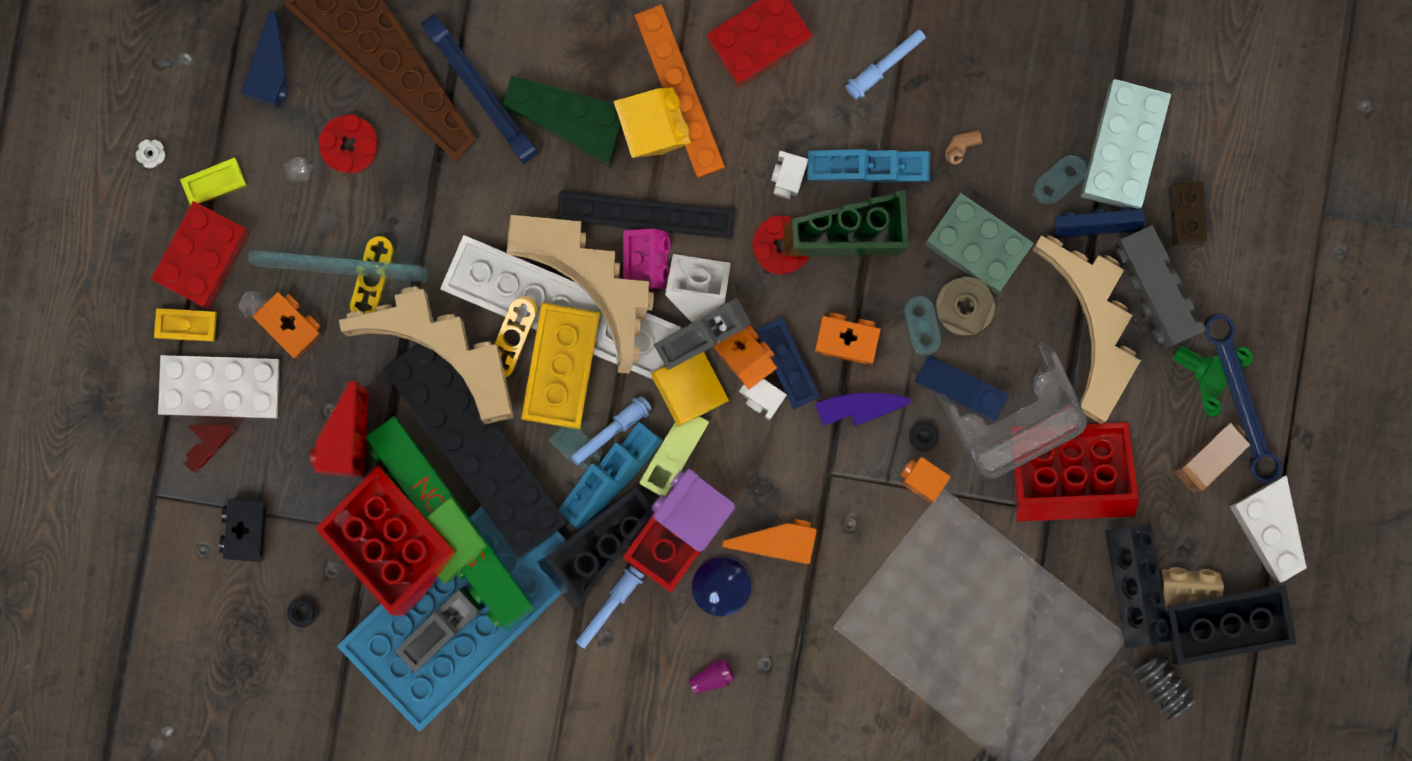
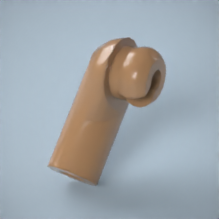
M980 130L953 136L945 150L946 160L953 165L960 164L968 147L982 144Z

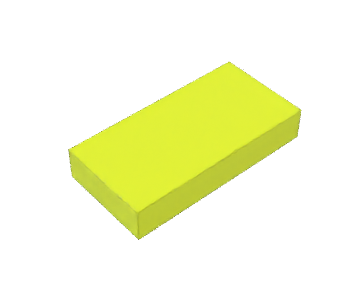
M236 158L180 179L190 205L193 201L203 204L247 186Z

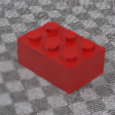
M759 0L706 34V41L739 89L811 43L813 35L790 0Z
M193 201L151 280L209 310L250 232L246 228Z
M652 516L623 558L672 593L701 551L695 550Z

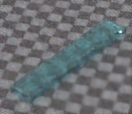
M251 250L248 253V262L260 267L427 282L428 272L423 267L416 265Z

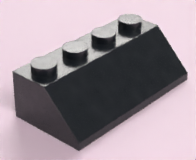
M1286 585L1167 606V617L1172 641H1169L1173 665L1189 664L1297 644Z

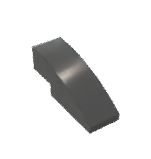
M736 297L653 345L667 370H670L745 329L751 322Z
M465 585L435 611L395 652L414 673L417 672L486 606L482 602L479 604Z

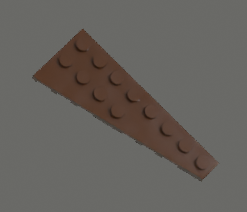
M286 0L283 3L285 7L455 162L476 142V139L383 0Z

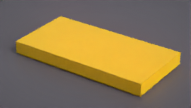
M541 303L521 420L580 430L600 312Z

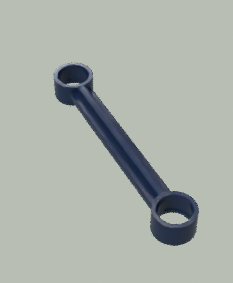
M434 13L420 23L522 163L526 164L537 156L538 152L511 118L437 15Z
M1211 314L1203 323L1206 329L1203 333L1211 343L1215 344L1234 404L1246 434L1247 442L1250 444L1249 448L1252 456L1249 460V470L1257 480L1265 483L1272 482L1281 473V462L1269 451L1232 341L1235 335V325L1225 314ZM1216 319H1225L1229 324L1227 335L1220 339L1211 337L1209 335L1211 323ZM1262 457H1272L1275 462L1273 472L1266 476L1257 474L1255 472L1257 461Z

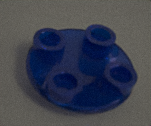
M725 557L713 558L703 563L696 571L692 581V593L698 606L706 613L718 617L730 616L741 610L747 603L751 593V581L745 568L737 561Z

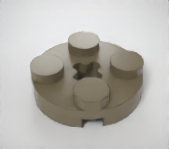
M961 277L952 280L941 289L936 299L935 307L938 321L947 331L958 336L976 335L990 324L995 313V302L986 284L973 277ZM966 298L970 300V306L973 307V311H967L964 315L960 313L957 303L958 301L964 302Z

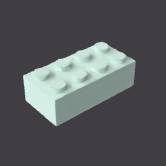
M1113 79L1108 88L1080 197L1120 208L1132 207L1136 210L1142 208L1171 94Z

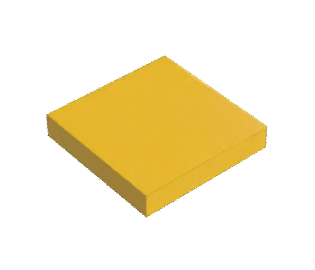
M704 352L670 370H667L665 366L651 374L677 426L683 425L729 401Z

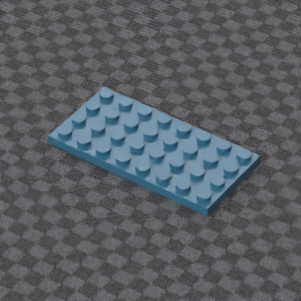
M482 506L470 517L536 608L510 629L505 630L501 625L496 628L486 615L490 611L486 606L451 641L414 673L395 650L459 589L465 585L469 589L473 587L467 578L461 580L458 575L445 584L438 576L424 597L403 617L390 615L380 604L337 647L399 712L421 732L561 595L560 591L537 562L565 540L559 532L520 559Z

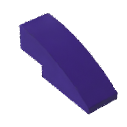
M857 393L833 397L815 403L814 406L823 427L849 416L854 427L906 407L911 402L908 397L893 394Z

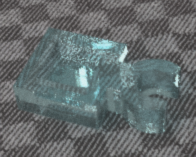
M561 427L549 439L568 461L571 460L570 456L590 441L581 430ZM596 451L590 455L598 462L601 460L600 455ZM584 461L579 464L581 469L586 472L588 467Z

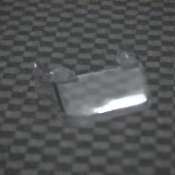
M1043 341L1038 343V346L1049 369L1039 374L1033 383V390L1038 400L986 427L983 419L978 414L968 412L959 415L955 405L944 393L938 395L957 436L977 469L986 478H998L1073 439L1086 428V416L1056 352Z

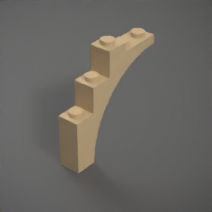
M510 215L506 254L529 258L551 266L571 278L586 291L602 311L611 329L617 351L618 373L630 374L632 364H637L639 358V346L634 345V336H639L640 320L644 321L647 310L652 311L654 293L649 292V281L618 279L620 263L615 262V251L585 249L586 233H581V221Z
M1041 236L1032 250L1051 263L1067 280L1080 301L1088 324L1091 341V364L1086 388L1076 410L1102 425L1107 421L1141 361L1135 358L1136 353L1128 347L1121 345L1118 348L1115 346L1132 317L1127 312L1128 308L1122 303L1115 300L1112 302L1107 301L1124 269L1119 267L1120 263L1107 255H1104V257L1098 255L1093 263L1090 264L1087 262L1088 258L1082 253L1075 250L1071 253L1062 248L1063 243L1052 236H1047V238Z
M408 287L401 290L402 294L394 295L397 307L392 308V305H382L376 307L375 312L364 314L363 311L351 312L346 314L345 319L339 320L341 332L346 337L362 334L393 335L415 341L436 352L449 362L464 378L474 396L484 424L514 418L501 354L497 345H491V342H482L473 346L474 349L469 350L464 322L460 316L455 317L454 314L443 315L437 318V322H433L428 294L424 289L419 290V287Z

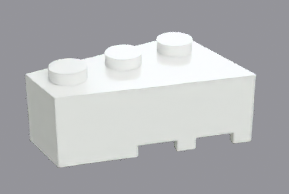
M1287 476L1277 478L1229 506L1274 583H1282L1306 569Z

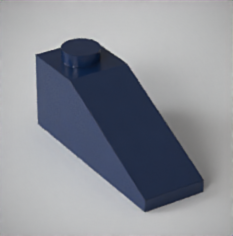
M269 10L241 93L245 98L279 108L280 102L284 103L286 101L290 86L287 85L288 78L280 18L275 11Z
M931 356L927 357L914 381L990 423H994L997 420L1009 397L1008 394Z

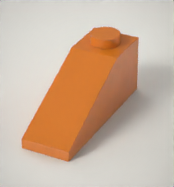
M794 519L793 524L787 523L725 540L722 547L809 565L817 529L811 528L812 522Z

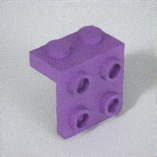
M688 469L686 473L680 470L670 483L674 489L669 496L665 497L662 494L652 507V510L656 512L653 518L695 550L703 551L733 512L735 506L732 501L699 478L692 470Z

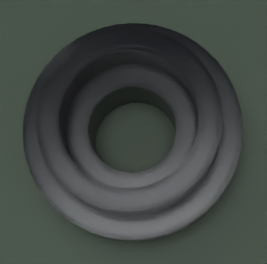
M928 422L915 424L909 432L910 444L913 448L922 452L933 449L939 439L937 429ZM922 431L927 432L929 435V440L925 443L918 439V434Z
M297 598L288 606L287 616L293 625L307 627L315 621L317 608L310 599ZM300 607H305L308 611L305 618H300L297 614Z

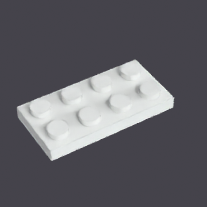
M161 355L158 414L278 419L280 360Z

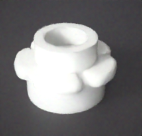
M157 140L142 141L138 146L139 150L136 151L138 162L143 163L146 168H155L165 159L163 145ZM149 151H153L152 156H148Z

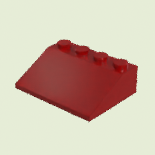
M349 382L316 441V448H311L310 465L315 467V472L329 477L365 478L367 445L365 437H367L369 390L357 382Z
M1128 422L1103 423L1102 425L1099 423L1010 428L1013 491L1017 522L1135 517L1139 498Z
M379 466L315 528L388 613L395 616L403 617L424 597L456 553Z

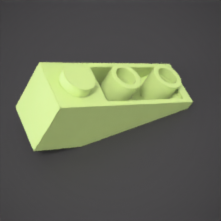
M699 416L680 426H677L675 422L639 484L659 496L663 494L666 497L672 489L670 483L678 472L684 468L707 428L709 421Z

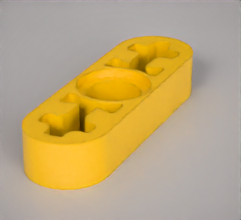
M377 236L367 243L350 303L351 312L360 311L356 305L357 303H363L365 298L364 293H359L361 288L368 292H377L375 298L369 295L368 304L372 306L371 311H365L364 314L375 312V308L380 304L394 254L393 245L385 237ZM380 242L384 243V248L388 250L387 254H381L379 259L380 264H385L383 269L376 265H367L368 260L375 262L376 253L372 251L373 246L378 247ZM370 270H375L380 274V282L374 287H369L364 283V275Z
M527 296L518 297L511 303L495 342L498 348L499 346L503 348L499 349L501 357L505 350L510 352L505 361V364L509 365V367L504 368L505 377H508L514 371L537 315V304L532 298ZM526 304L527 311L530 314H526L520 324L511 323L510 319L515 322L520 314L516 307ZM513 329L520 334V342L518 344L511 345L505 340V332L507 330Z

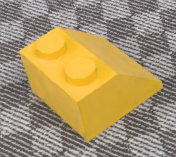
M673 87L659 88L614 101L632 158L663 155L691 143L689 129L683 120L679 108L680 101Z

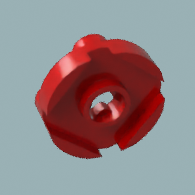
M353 114L342 115L332 119L325 125L318 138L321 157L331 169L341 173L357 174L366 170L374 162L378 150V138L372 126L366 120ZM346 137L349 140L356 139V142L353 144L355 150L352 152L348 149L341 150L342 140Z
M770 217L758 227L754 234L752 244L754 256L759 265L769 273L775 275L793 273L802 268L809 256H785V250L782 253L776 252L777 246L773 243L775 240L780 241L782 237L784 238L783 227L791 219H794L792 217Z

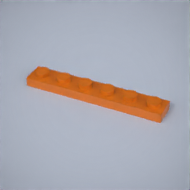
M662 4L635 14L637 25L662 88L673 87L674 92L679 98V108L683 120L688 126L691 142L685 145L697 179L725 169Z

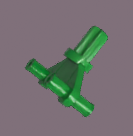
M1180 346L1173 356L1174 362L1195 373L1194 378L1198 380L1204 412L1209 417H1217L1222 411V404L1218 399L1228 385L1219 356L1211 358L1207 355L1203 358L1184 346ZM1246 347L1236 350L1241 367L1247 368L1253 361L1252 352Z

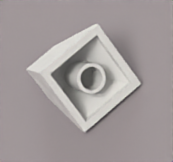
M673 254L666 296L691 322L725 304L731 263Z

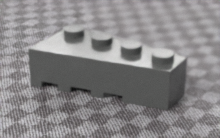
M1153 225L1120 239L1117 242L1118 248L1115 249L1116 255L1122 265L1126 264L1130 272V275L1127 276L1129 284L1134 292L1138 290L1142 298V302L1139 304L1146 318L1150 317L1155 327L1152 329V334L1158 345L1162 344L1164 349H1167L1206 331L1202 321L1196 323L1193 318L1195 316V307L1191 299L1181 295L1182 282L1173 268L1168 269L1166 264L1170 263V258Z

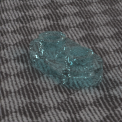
M1075 155L1062 158L1035 183L1034 195L1036 199L1045 205H1052L1058 202L1084 179L1087 171L1085 162ZM1066 167H1073L1076 171L1075 175L1068 176L1065 172ZM1046 185L1051 186L1054 191L1053 194L1046 195L1043 192V187Z
M917 296L910 299L904 309L905 320L914 351L920 355H930L939 348L941 336L932 302L925 297ZM914 308H923L924 316L916 317L913 313ZM921 336H928L931 340L930 345L923 346L920 343Z

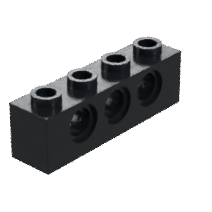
M1151 523L1106 530L1105 534L1125 647L1147 646L1172 641Z

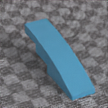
M865 149L808 151L807 180L831 182H930L931 153L929 151L899 152L897 150L867 151Z
M638 422L622 445L615 442L599 466L593 463L590 465L558 509L560 513L579 529L602 510L629 483L660 446L663 439L648 426Z

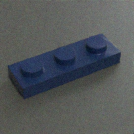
M1125 207L1117 212L1093 210L1089 214L1079 215L1075 212H1065L1055 216L1053 225L1054 238L1137 232L1143 229L1145 223L1144 209L1136 210L1132 207Z
M781 317L756 329L755 331L759 336L760 342L764 341L774 353V356L771 357L777 368L774 371L785 394H787L786 396L792 409L795 410L820 398L783 318Z

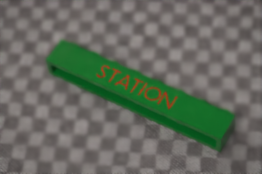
M394 416L365 437L370 443V446L367 447L369 453L377 462L379 460L383 461L387 467L384 470L386 475L395 484L399 483L404 490L403 494L426 519L442 504L452 498L482 539L486 547L474 561L466 564L457 575L461 580L467 578L473 587L469 589L470 593L479 604L484 602L490 611L486 615L496 628L501 625L502 628L508 630L533 612L536 608L402 423Z

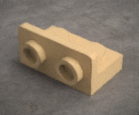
M1180 567L1161 570L1166 611L1167 606L1223 596L1224 584L1221 574L1214 570L1186 571Z

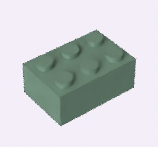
M960 193L925 243V246L970 277L986 284L989 290L997 295L1034 243Z

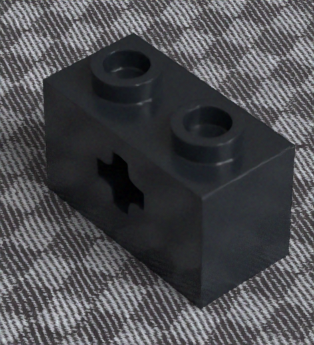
M228 500V506H223L222 523H226L225 535H221L219 540V553H223V559L263 562L268 503ZM242 522H244V527L249 528V533L244 534L243 539H241V534L236 533V528L242 527Z

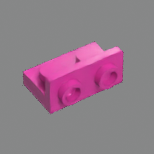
M658 229L623 230V279L649 281V289L666 290L670 272L668 253L671 248L668 232Z

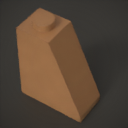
M1231 423L1225 424L1173 472L1192 493L1203 491L1250 446L1246 441L1245 431L1238 424L1234 426Z

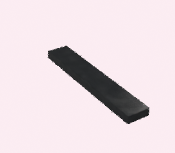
M559 191L556 219L581 221V224L634 230L658 229L673 234L732 240L735 209Z

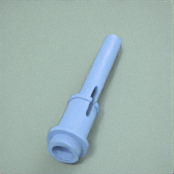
M918 29L876 65L871 63L853 80L850 78L845 86L850 95L856 100L859 97H865L864 93L884 78L882 75L926 39L924 33Z
M642 396L639 398L634 397L629 406L613 417L614 421L570 456L574 464L578 466L620 431L626 432L628 428L642 417L647 418L649 416L648 412L652 408L646 399Z
M630 565L628 569H623L625 573L613 589L609 591L611 596L575 641L582 648H586L620 602L624 604L639 583H643L642 579L645 575L633 565Z

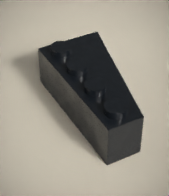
M636 486L626 491L537 562L573 609L580 607L654 510H652V506Z

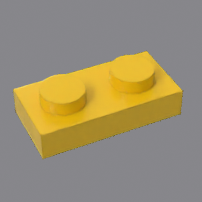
M156 308L154 338L215 342L217 313L211 311Z

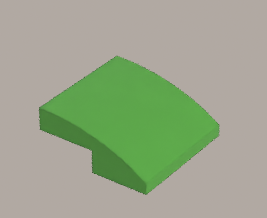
M452 498L447 500L427 518L428 522L456 552L439 575L444 584L453 580L466 564L474 561L486 547Z

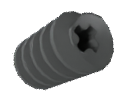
M1159 655L1135 668L1133 673H1144L1139 683L1151 684L1146 690V694H1157L1152 703H1163V707L1158 713H1169L1170 716L1166 720L1169 721L1188 710L1194 704L1195 699L1194 697L1184 698L1189 689L1187 687L1177 688L1182 682V678H1171L1176 671L1175 667L1165 668L1170 659L1167 656L1158 658Z

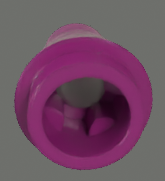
M725 658L720 661L716 659L695 676L689 678V683L693 692L697 695L701 692L730 686V682L735 680V676Z

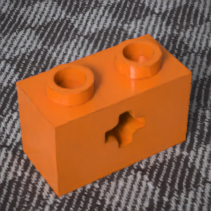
M277 292L252 317L298 361L322 337L317 331L321 326L312 316L308 314L304 317L297 310L301 305L289 293L284 297ZM287 318L290 320L296 319L293 322L296 326L293 331L288 328L285 329L287 325L284 321Z
M829 313L828 317L823 316L821 319L814 353L872 366L881 329L875 328V322L858 319L857 323L846 321V316ZM846 331H851V336L856 338V341H851L849 345H844V339L839 338L840 335H845Z
M750 325L713 346L719 356L748 390L777 369L771 360L774 353L764 341L760 344L756 341L759 336Z
M922 457L916 461L911 459L900 474L904 478L901 484L929 503L935 502L951 477Z

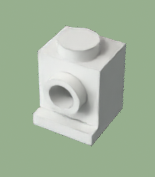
M780 151L778 161L783 163L782 165L776 164L771 181L776 182L773 194L790 199L791 195H798L808 159Z
M764 379L750 390L743 385L739 391L748 399L745 404L758 413L765 410L767 412L765 418L769 421L787 395Z

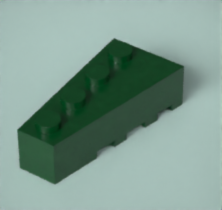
M511 75L503 102L506 110L543 129L557 139L568 143L580 152L591 156L605 166L611 167L622 128L615 104Z
M905 190L883 197L871 198L856 204L844 205L833 210H825L791 219L783 227L785 256L900 255L909 248Z

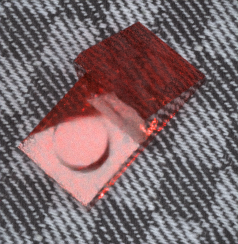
M229 424L188 426L204 443L202 445L196 444L187 453L186 457L188 460L184 465L192 472L198 473L234 435L237 429Z

